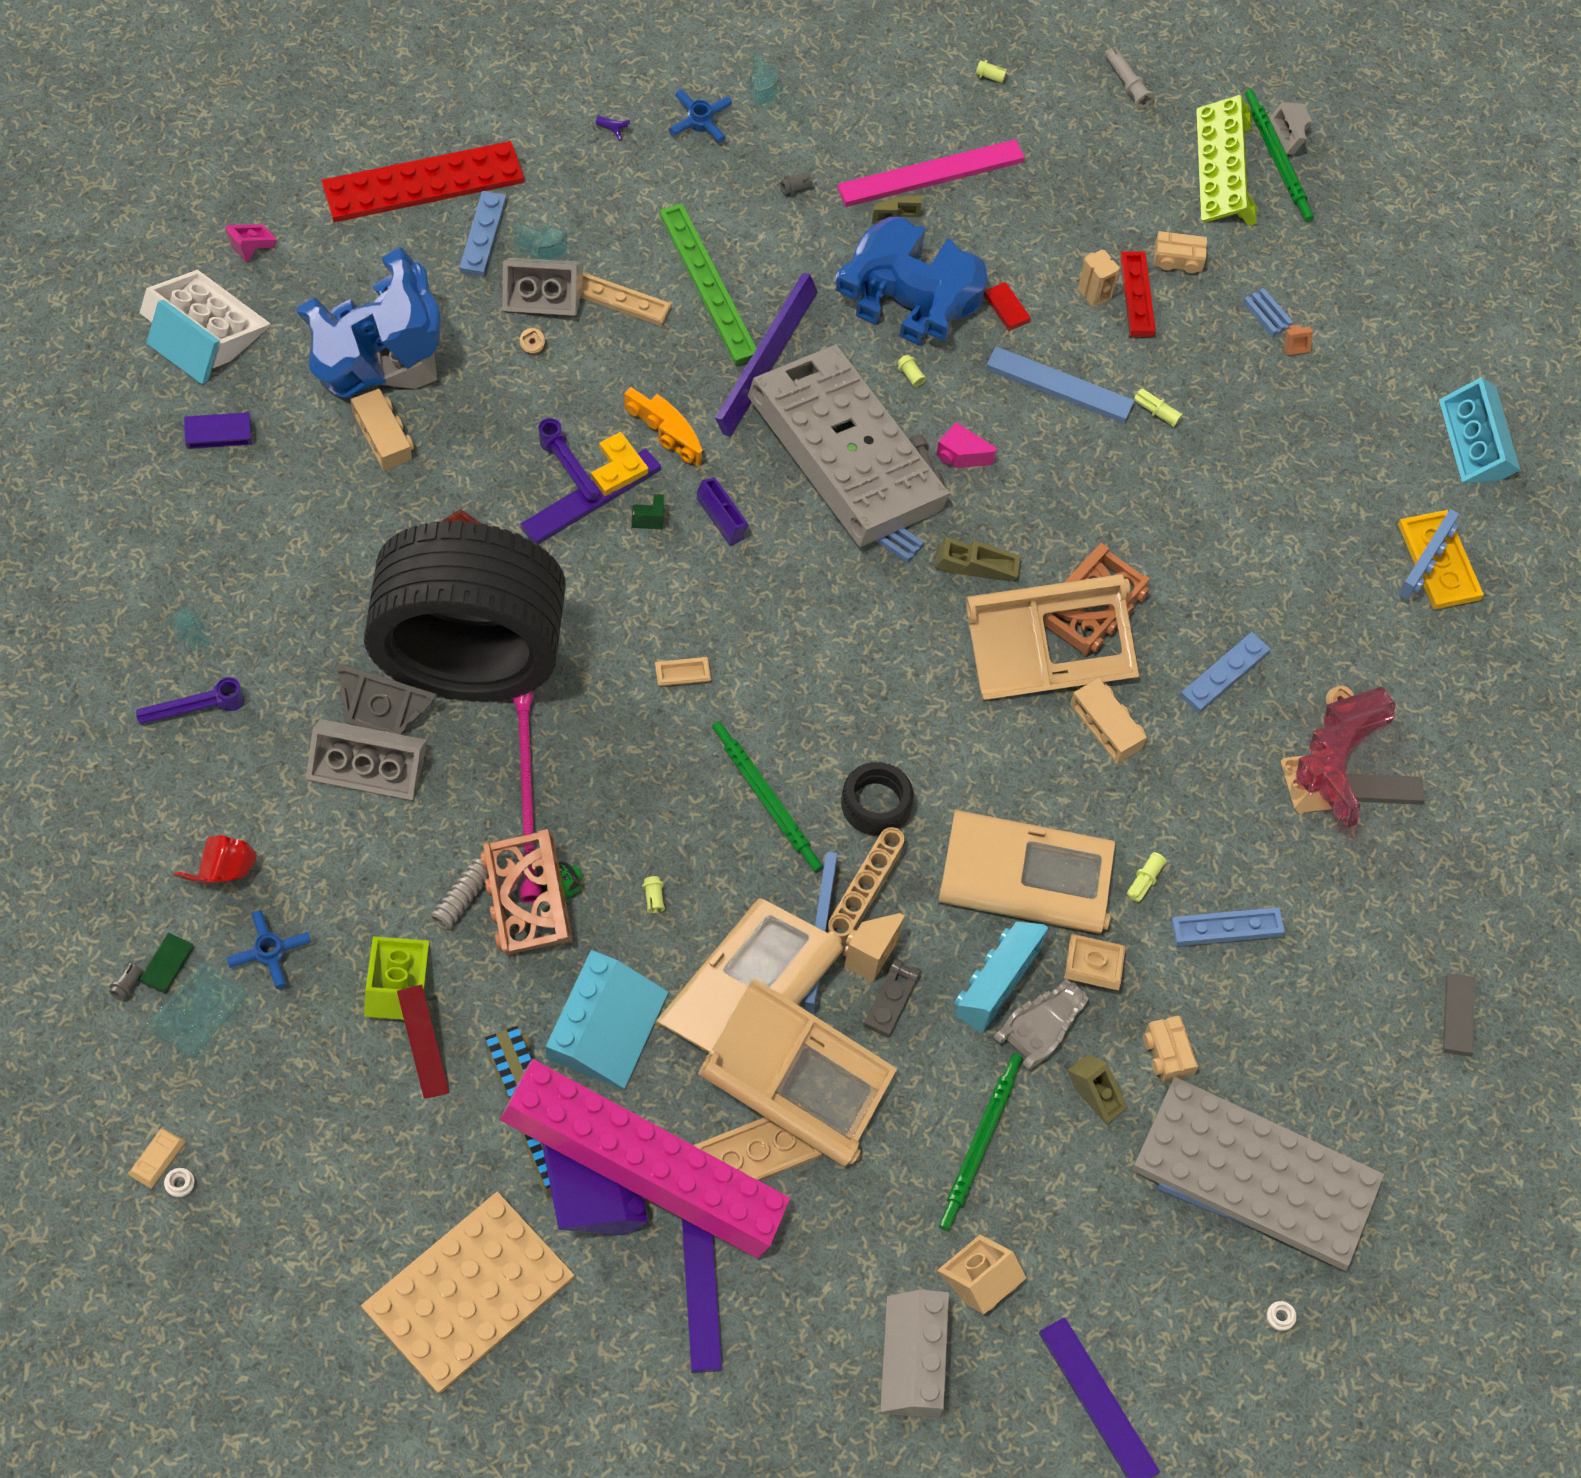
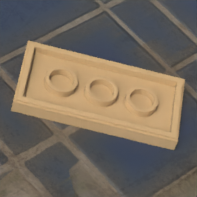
M766 1117L693 1145L758 1181L765 1180L822 1156L820 1151Z

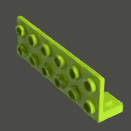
M1237 95L1197 108L1201 220L1206 223L1238 214L1239 218H1243L1247 225L1257 224L1256 204L1247 191L1244 132L1252 130L1249 107L1243 97Z

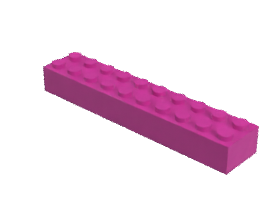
M534 1059L531 1060L522 1073L500 1118V1121L757 1259L770 1247L790 1200V1197Z

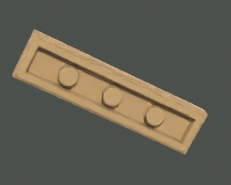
M583 272V287L580 298L659 326L663 325L671 309V303Z

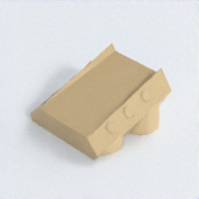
M1331 753L1288 757L1281 760L1294 809L1300 815L1304 812L1329 809L1339 810L1346 803L1344 797L1346 781L1342 775L1337 774V762Z

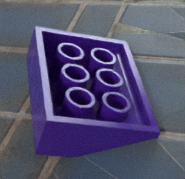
M542 1143L559 1230L627 1235L648 1223L642 1196Z

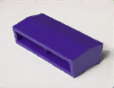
M250 412L184 416L185 444L187 449L252 445Z
M715 477L702 480L697 490V501L729 546L744 540V533L749 525Z

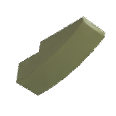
M945 537L937 546L935 568L950 573L981 578L1016 580L1019 573L1020 556L975 540L969 545Z

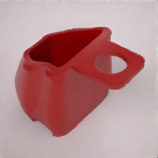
M224 835L211 836L207 838L198 876L184 872H175L173 876L197 882V884L244 879L255 863L257 853L245 841Z

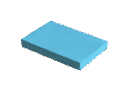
M158 301L146 344L199 383H206L209 380L220 340L167 301Z

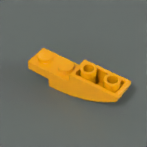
M630 387L624 393V407L627 412L632 416H638L643 419L650 428L658 429V441L664 448L672 449L685 462H692L699 467L702 462V448L687 420L660 395L656 394L650 400Z

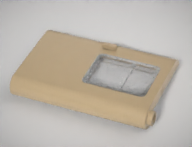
M955 810L938 902L1101 934L1102 929L1108 930L1110 914L1106 913L1115 841Z
M758 898L654 1024L657 1027H665L709 1053L742 994L754 978L799 1005L843 951L842 940L835 933H826L772 903Z

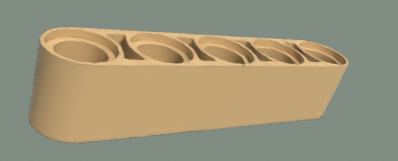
M886 828L881 832L829 920L827 933L833 932L838 935L842 940V946L847 945L845 942L852 929L857 930L901 855L904 835L897 828ZM892 842L896 844V846L890 847L885 843ZM879 863L882 864L884 867L876 868L872 864ZM860 885H868L871 889H862ZM854 906L858 908V911H849L847 907ZM842 928L846 932L840 934L835 932L834 929Z

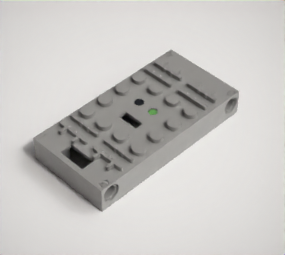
M836 344L753 378L748 398L859 547L865 546L943 510L949 496L948 490ZM850 420L855 425L838 434L832 429Z

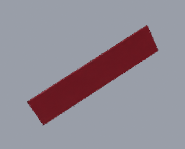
M422 984L398 990L397 994L423 1098L448 1094L449 1090Z

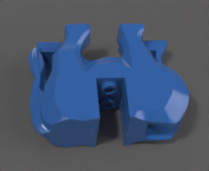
M888 217L870 227L860 239L853 259L845 264L836 274V291L854 300H857L861 294V299L857 303L856 316L874 325H877L880 318L881 307L879 299L883 295L893 296L901 305L913 309L908 314L907 319L901 324V338L920 346L925 332L946 342L950 328L948 322L951 319L965 318L981 307L984 288L987 283V268L984 260L974 254L961 250L951 239L947 238L931 265H928L920 260L926 228L915 226L903 217Z
M402 247L382 257L384 266L392 274L373 285L375 292L379 295L375 302H368L357 306L349 299L330 310V314L328 309L317 298H312L296 308L298 315L309 325L312 336L308 364L310 371L323 381L326 387L338 397L346 399L369 386L386 383L377 355L383 349L388 348L407 369H410L416 361L431 357L439 344L441 317L438 305L429 292L427 271L419 262H413V259ZM332 315L337 320V322L333 321Z

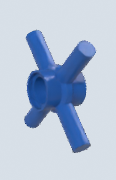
M682 89L678 90L675 96L689 111L686 119L669 127V133L675 136L690 127L695 131L707 130L718 143H722L726 137L712 122L713 114L732 105L730 97L726 96L710 105L705 100L693 102Z
M260 910L252 913V918L258 937L254 948L226 957L228 966L231 968L258 960L262 965L269 967L275 988L283 989L287 984L279 962L282 960L284 951L311 943L310 934L305 932L281 940L276 934L269 932L263 912ZM266 947L276 948L270 953L263 952Z

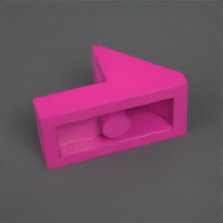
M263 224L227 225L225 229L232 248L246 263L249 262L256 248H273L277 242L274 235Z

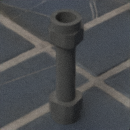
M921 434L911 437L909 441L945 486L941 473L936 472L929 457L926 439Z

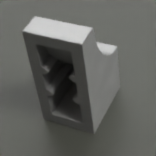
M1281 102L1269 119L1286 154L1294 155L1307 139L1305 131L1311 125L1312 120L1304 104Z

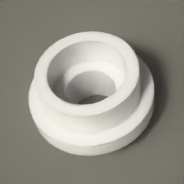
M184 1168L173 1169L166 1175L164 1180L166 1191L173 1197L188 1195L193 1190L195 1183L192 1173ZM182 1179L185 1181V1184L180 1188L175 1187L174 1183Z
M1275 1302L1267 1310L1268 1323L1278 1331L1289 1330L1296 1322V1312L1286 1302ZM1276 1313H1283L1286 1317V1320H1278L1276 1317Z

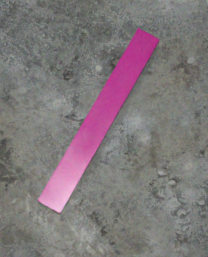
M1015 139L839 183L837 190L845 207L1024 163L1025 157Z

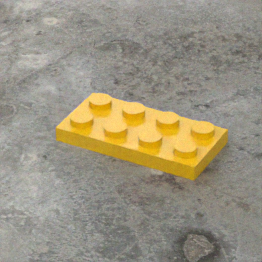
M1448 510L1400 519L1398 526L1414 565H1416L1436 533ZM1456 531L1451 539L1449 537L1445 539L1444 542L1448 544L1440 557L1435 555L1433 560L1437 562L1429 575L1424 573L1422 576L1425 579L1423 586L1433 610L1480 601L1484 596Z

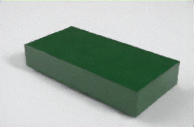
M167 933L141 975L140 983L166 994L194 949L193 943Z

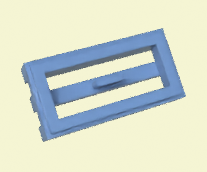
M1264 288L1260 289L1259 293L1255 292L1251 297L1247 296L1244 298L1243 304L1272 337L1287 330L1288 326L1293 324V321ZM1254 302H1256L1259 305V307L1264 311V314ZM1269 319H1271L1272 322H1273L1278 328H1276V327L1270 322Z
M904 528L887 535V537L908 550L909 553L885 537L876 540L877 543L907 563L923 546L922 540Z

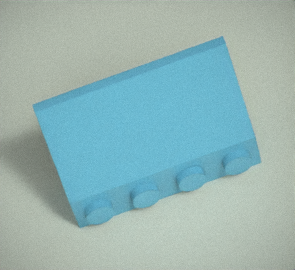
M591 950L548 1040L546 1059L625 1090L669 992L620 961Z

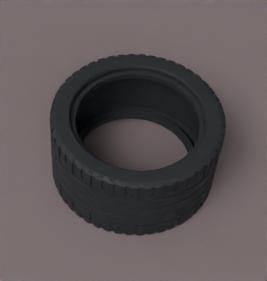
M443 521L442 523L431 522L430 524L424 523L419 526L410 527L409 530L405 529L391 537L378 553L364 633L365 649L373 663L380 670H383L386 675L391 676L395 681L438 694L437 697L442 696L446 699L453 698L459 701L468 700L476 702V700H480V702H487L488 700H506L511 697H519L521 694H527L543 685L555 669L566 589L563 570L555 558L548 551L542 549L540 545L533 543L528 538H523L518 533L514 534L510 530H502L497 526L492 525L491 527L488 524H475V522L468 521L467 523H463V521Z

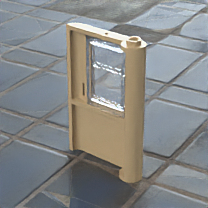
M754 978L742 994L702 1064L698 1075L840 1165L846 1166L848 1163L852 1165L860 1154L858 1140L897 1068Z

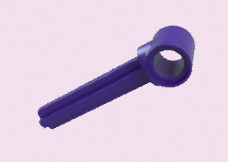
M554 418L542 420L538 426L540 446L545 451L555 454L587 501H595L600 493L566 445L567 438L562 432L561 423Z
M225 677L218 681L213 691L137 709L136 717L139 724H146L214 706H219V709L236 711L243 706L244 695L239 682L235 678ZM234 692L233 695L226 696L228 693Z

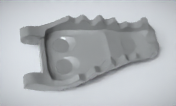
M1065 979L1052 992L1048 991L1043 995H1039L1034 1001H1028L1023 1006L1018 1007L1004 1026L994 1035V1039L1000 1044L1008 1040L1026 1057L1023 1065L1027 1069H1031L1048 1058L1059 1046L1075 1016L1084 1008L1089 998L1085 991H1082L1077 984Z

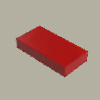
M1006 282L984 291V297L1008 331L1030 323L1031 317Z

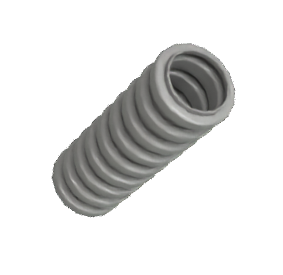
M476 858L472 860V865H469L466 868L467 871L462 873V878H458L457 884L451 887L452 891L447 892L446 897L441 900V904L437 905L436 911L431 913L432 920L441 928L451 929L452 923H456L458 920L457 916L463 914V910H466L468 903L473 901V897L477 896L478 890H481L483 884H486L485 880L489 877L488 869H484L481 859Z

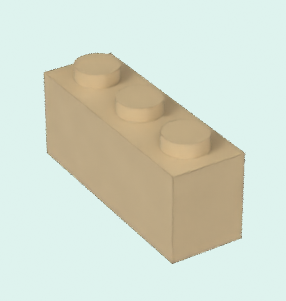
M376 389L352 398V413L383 471L411 461V450L414 449L413 442L409 435H404L402 431L403 425L399 416L394 417L392 413L393 407L388 396L384 397L380 389Z
M1100 678L1073 693L1070 703L1071 707L1117 764L1143 749L1147 738L1144 729L1133 721L1128 709L1123 704L1120 705L1114 697L1112 689L1108 685H1104Z

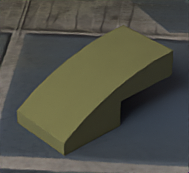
M922 195L897 197L874 205L872 224L879 223L888 217H920Z

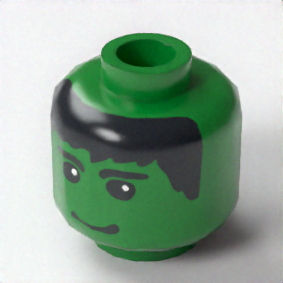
M560 861L559 868L566 900L580 891V880L583 879V876L576 865L571 866L565 861ZM542 885L543 892L548 891L547 885Z

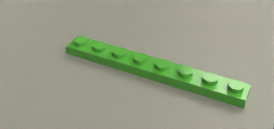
M683 204L659 210V217L734 365L737 366L749 362L757 348Z

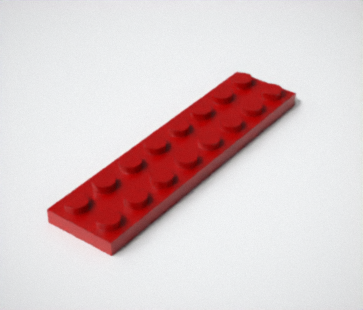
M507 141L322 179L321 182L333 223L522 184L524 183V177L512 142Z

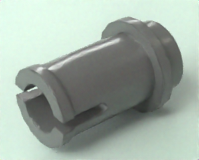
M805 173L791 178L789 176L784 177V180L780 181L783 194L791 196L796 191L812 188L813 181L803 183V181L810 179L811 175Z
M128 963L117 981L110 984V994L120 1001L131 996V989L141 977L143 971L137 965Z

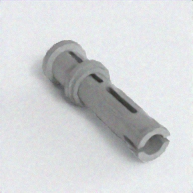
M1117 47L1107 50L1105 57L1124 82L1125 91L1133 97L1135 106L1138 109L1149 106L1154 100V94L1152 91L1147 90L1143 78L1136 76Z

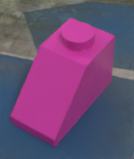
M955 422L938 442L936 455L943 463L951 464L955 468L987 466L995 462L998 448Z

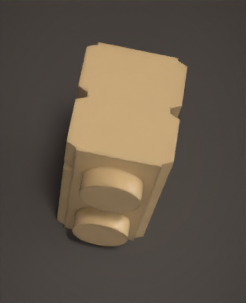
M1158 231L1155 241L1154 266L1160 267L1163 270L1179 269L1185 270L1187 273L1202 272L1206 260L1207 237Z
M1101 249L1096 253L1091 252L1083 259L1084 265L1079 275L1078 290L1084 297L1087 296L1086 300L1092 307H1097L1111 300L1120 267L1114 260H1111V257L1105 250Z
M1181 1016L1150 1022L1143 1034V1041L1146 1049H1151L1154 1057L1152 1059V1068L1155 1075H1160L1162 1083L1170 1082L1174 1077L1183 1079L1194 1076L1198 1065Z

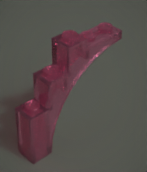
M1383 687L1327 704L1324 717L1325 727L1313 731L1310 744L1311 754L1299 758L1296 771L1298 783L1303 785L1309 794L1319 791L1322 799L1329 803L1336 817L1341 819L1347 828L1357 825L1361 806L1350 789L1346 777L1345 761L1350 751L1362 738L1375 729L1392 722L1396 703Z

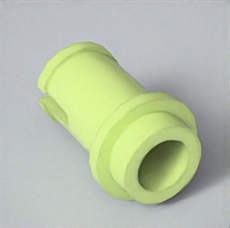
M980 60L975 74L980 75L979 78L983 76L1002 84L1007 69L987 63L988 60H985V62Z
M905 355L897 362L899 365L898 370L904 372L915 388L923 384L927 378L916 365V359L910 355Z
M657 876L645 878L644 884H642V889L646 893L648 913H659V908L661 912L665 910L662 895L664 883Z

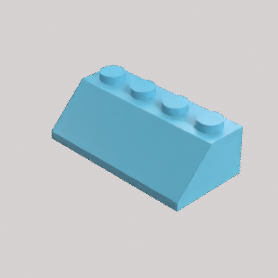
M1481 377L1439 399L1462 483L1501 481L1520 471L1498 391L1494 385Z
M1015 922L1011 930L1006 928L998 940L1001 944L997 950L992 948L985 957L984 963L986 965L983 970L977 969L969 981L971 987L967 992L962 990L955 1000L954 1005L957 1006L955 1016L979 1032L984 1033L1040 952L1048 927L1044 924Z

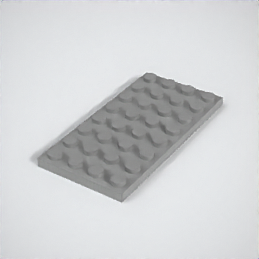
M1174 1077L1132 1169L1136 1173L1176 1190L1191 1199L1344 1271L1347 1270L1384 1177V1174L1177 1077Z

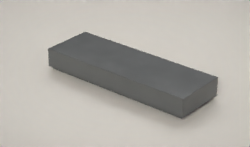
M1347 773L1342 775L1346 781L1344 797L1348 802L1422 805L1425 801L1422 777Z
M1448 973L1445 977L1443 1053L1468 1057L1473 1054L1475 977Z

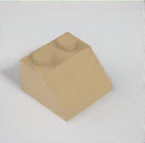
M898 913L864 921L857 931L852 929L845 942L847 947L843 953V956L846 957L844 967L874 982L900 938L905 915Z
M982 1235L977 1236L937 1270L969 1307L983 1315L992 1310L1000 1300L1014 1291L1026 1279L1014 1252Z

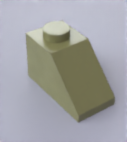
M1087 1054L1067 1070L1076 1091L1104 1123L1108 1124L1128 1108L1107 1062Z

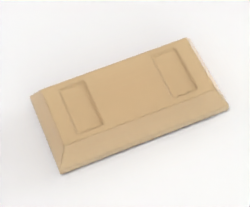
M708 657L655 662L658 686L711 681Z
M161 1127L127 1175L153 1189L186 1141Z

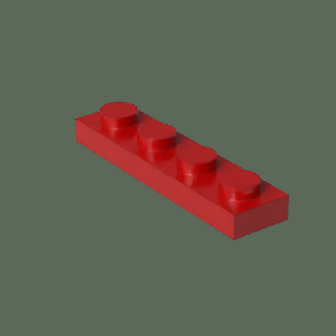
M1121 251L1120 264L1130 337H1154L1156 329L1145 251Z

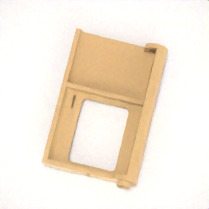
M1120 574L966 597V610L982 699L986 700L1087 685L1098 678L1102 682L1139 677L1126 606V595L1130 594L1129 580L1124 579L1123 575ZM1103 605H1111L1114 608L1121 646V653L1119 655L1053 664L1050 661L1043 623L1044 614Z

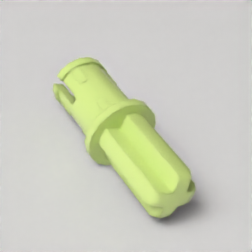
M1140 389L1135 395V402L1151 411L1153 417L1155 415L1173 428L1183 415L1164 403V399L1160 400L1144 389Z
M1153 852L1144 867L1137 871V877L1127 891L1130 900L1140 902L1150 886L1155 885L1157 875L1167 862L1161 854Z

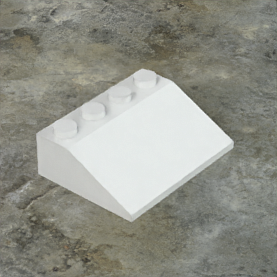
M199 270L146 288L140 309V314L152 323L158 301L165 300L219 339L220 343L212 368L233 360L271 325Z

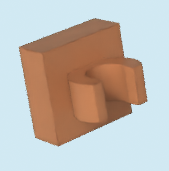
M1299 324L1288 326L1284 344L1287 356L1311 352L1313 331L1310 326L1300 327Z

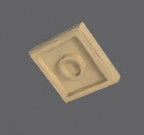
M1071 934L1064 978L1119 990L1125 946Z

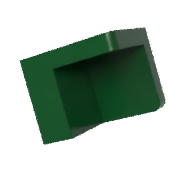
M654 494L653 505L634 504L632 506L631 528L662 530L664 495Z

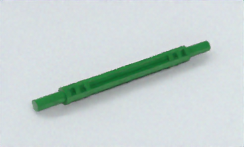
M1248 89L1245 92V96L1251 106V114L1294 204L1298 205L1305 222H1311L1314 216L1307 203L1308 197L1264 106L1260 105L1254 90Z
M721 721L714 723L712 729L724 744L725 752L798 854H802L814 873L821 871L824 866L811 850V843L737 740H733Z
M1017 1053L1012 1054L1003 1076H999L974 1138L946 1199L948 1204L938 1225L944 1231H949L958 1208H961L964 1204L1015 1085L1014 1077L1023 1059Z

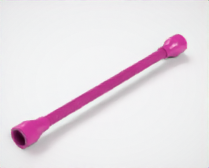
M533 691L524 695L521 694L519 697H512L519 721L523 836L534 833L529 714L533 700ZM534 844L524 846V857L535 850ZM530 866L531 873L537 877V869L534 871L532 866ZM523 873V880L520 885V901L525 904L534 903L537 897L542 894V885L535 884Z

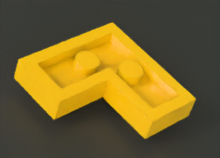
M622 432L599 443V449L610 463L591 472V479L604 496L648 474L649 468Z

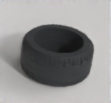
M870 762L858 766L846 778L841 796V807L845 818L856 830H860L864 834L880 836L884 829L891 827L900 829L906 823L911 813L914 791L910 780L898 767L889 763L886 764L885 762ZM881 784L889 787L896 793L900 804L889 812L875 813L863 808L858 803L855 793L865 785Z

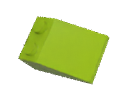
M373 936L365 988L364 1017L404 1020L397 991L421 984L423 991L425 990L429 949L428 940Z

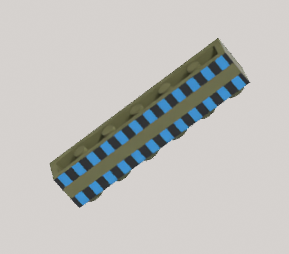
M518 1026L485 1037V1048L507 1102H509L522 1073L532 1060L528 1053L531 1047L525 1033L521 1035ZM519 1131L542 1189L548 1199L552 1197L542 1143Z

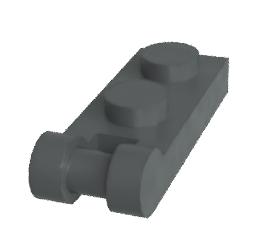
M896 958L863 1024V1027L889 1038L921 972L920 969L914 966L911 969L902 965L903 961ZM897 975L907 979L905 984L895 980Z

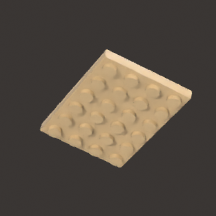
M496 1192L361 1305V1309L439 1396L575 1278V1275L508 1202Z

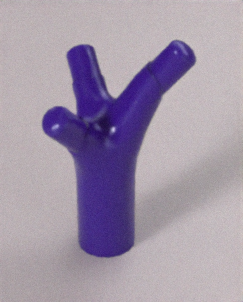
M600 115L596 118V125L613 131L618 141L623 139L619 129L628 127L630 124V120L617 121Z

